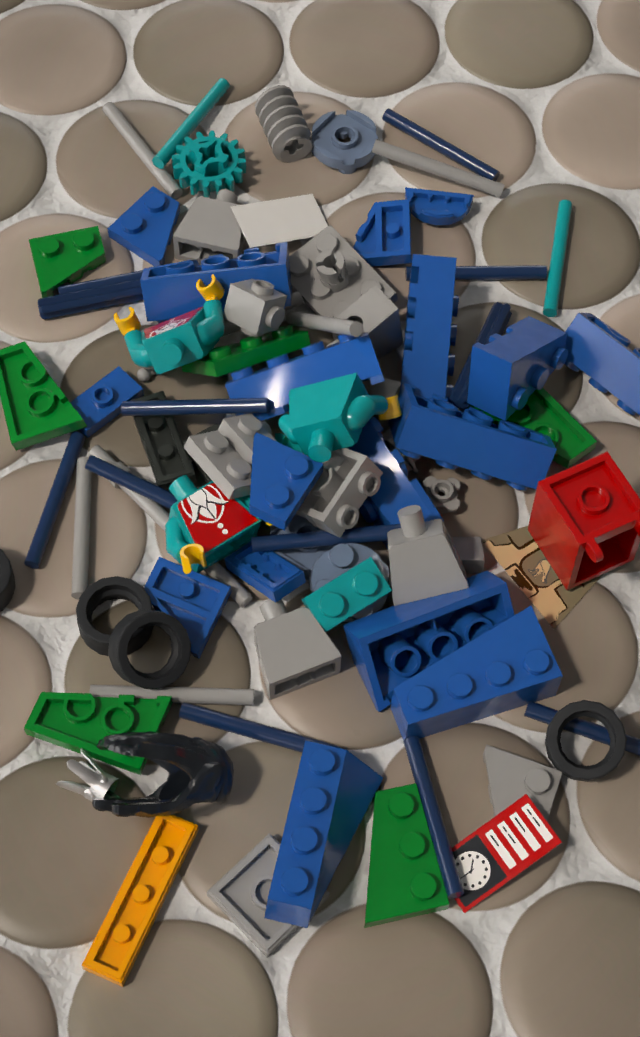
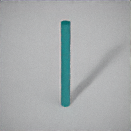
M220 78L155 155L152 162L157 168L162 169L172 158V155L176 153V145H183L184 138L186 136L189 137L229 89L230 84L226 79Z
M566 199L561 200L558 205L543 314L547 317H555L558 310L572 212V202Z

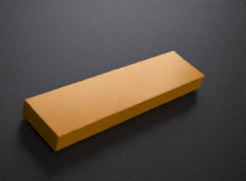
M173 814L155 817L82 963L83 970L121 987L124 986L199 831L198 825Z

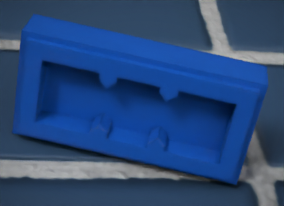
M118 366L70 402L87 425V427L79 429V431L89 438L121 413L122 401L143 397L144 391L134 379Z
M251 541L224 559L227 570L275 603L306 582L304 571L275 552L253 553Z

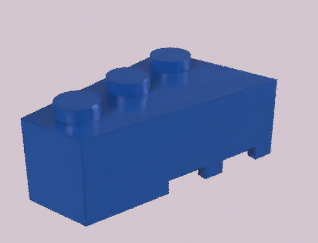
M528 316L507 327V334L503 336L497 333L491 335L489 338L490 343L486 345L479 342L473 344L467 403L506 421L516 410H521L525 406L529 396L536 389L540 390L543 388L548 377L555 369L560 370L563 367L568 356V350L565 349L567 332Z

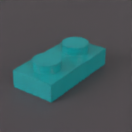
M369 557L301 600L324 631L327 632L388 594L392 589L372 557Z

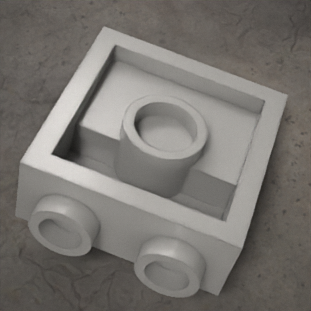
M252 413L224 418L216 431L189 436L184 449L222 493L231 500L250 495L253 439L256 432L270 439H275L272 436L270 426L266 422H260Z
M347 448L332 451L331 458L326 462H322L324 463L323 473L296 513L306 518L314 527L339 538L345 529H351L356 525L359 518V508L367 496H373L378 492L381 484L380 477L383 474L368 456Z

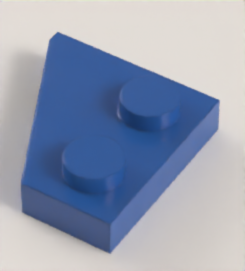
M152 186L108 227L109 238L153 266L164 265L165 253L173 237V227L177 224L180 214V204L175 199Z
M409 199L375 202L368 213L367 221L361 225L356 233L357 241L353 248L371 267L412 263L411 208Z
M256 432L253 439L249 514L285 531L323 473L324 463L315 462L309 456Z
M159 557L144 589L150 596L151 605L156 611L164 612L176 618L183 625L191 642V654L200 659L232 593L231 586L193 570L191 573L185 574L181 565Z

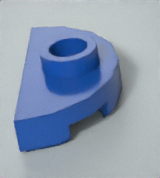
M405 187V199L410 201L411 214L420 221L435 226L450 225L462 220L469 213L473 203L474 195Z

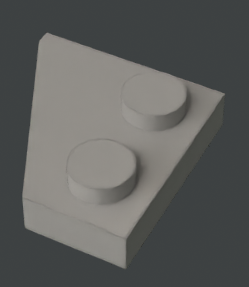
M486 744L483 761L486 763L489 781L488 792L490 803L493 806V817L527 794L547 821L562 772Z

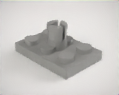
M331 225L289 256L292 290L301 293L305 304L316 315L336 318L374 285H377L393 303L398 300L397 293Z

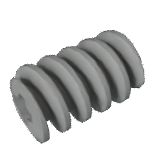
M278 85L263 92L256 101L255 113L263 127L264 134L268 138V143L272 148L276 159L288 163L304 158L311 152L314 145L312 140H310L311 132L306 126L307 123L302 116L291 88L285 85Z

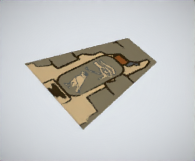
M528 526L481 540L487 550L554 630L602 576L600 575L572 589L566 590L529 533Z

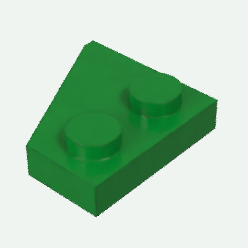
M98 226L29 239L42 298L53 296L54 289L65 282L73 284L82 278L85 272L94 270L106 262Z

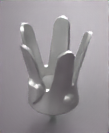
M82 748L80 749L81 754L92 766L84 761L77 762L70 759L67 761V767L90 787L72 781L61 780L56 783L59 787L83 795L91 802L92 798H121L114 793L120 779L104 772Z

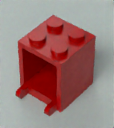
M608 451L538 481L528 531L566 590L633 561L640 544V498Z

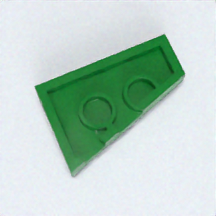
M292 325L279 327L278 330L271 331L270 335L246 337L241 339L239 343L213 348L205 357L181 366L182 372L219 377L311 345L308 331L293 330Z
M25 341L0 349V398L11 444L16 451L87 427L83 418L74 409Z
M544 388L536 389L529 396L525 406L521 410H516L507 419L509 422L549 436L557 448L552 461L565 468H569L593 451L597 440ZM472 405L469 406V407H472V408H474V409L483 411V410H481V409H479V408H477V407H474V406H472ZM483 411V413L493 418L494 424L499 425L502 419Z
M41 692L25 724L24 730L26 735L80 754V749L82 748L91 758L141 775L148 760L147 758L100 750L96 746L99 740L109 735L148 731L160 733L173 703L172 696H157V699L135 698V695L119 694V698L93 697L90 693Z
M414 783L375 792L364 928L447 910L449 908V901L417 784Z

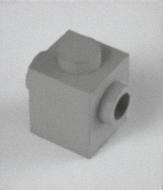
M248 279L230 283L223 318L241 327V331L247 335L254 337L262 336L264 333L279 329L285 316L284 306L287 295L275 290L272 283L264 280Z

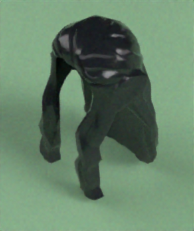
M152 731L127 732L105 736L104 739L99 740L96 746L100 750L150 759L169 772L167 781L153 794L145 798H92V805L98 811H110L117 817L139 816L152 818L169 816L179 813L196 803L211 802L217 805L222 804L228 800L231 793L234 776L232 760L222 746L205 741L202 738H191L182 734Z

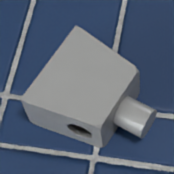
M222 189L218 192L216 199L203 196L195 199L174 232L175 259L184 261L197 259L198 263L201 264L202 260L213 255L223 254L229 257V259H234L242 254L244 235L230 207L239 205L236 204L238 197L234 192Z
M377 285L370 288L336 317L358 321L363 325V333L368 332L377 360L403 344L399 309ZM332 333L334 341L329 345L338 343L337 336L340 334Z
M410 505L400 509L397 514L401 528L387 532L394 606L469 588L465 567L442 519L425 522L419 505Z
M269 599L260 606L265 621L254 626V642L269 700L340 673L342 656L307 607L287 612L282 599L276 603Z

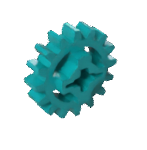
M213 130L209 132L208 136L204 137L199 131L196 133L197 139L193 140L186 136L184 138L185 146L176 145V154L172 155L174 179L180 181L182 189L190 186L191 195L197 194L198 191H203L204 197L208 198L210 192L218 194L220 190L225 188L233 192L235 190L234 182L242 184L243 174L246 173L245 150L239 149V141L237 139L228 142V134L224 133L220 138L215 137Z

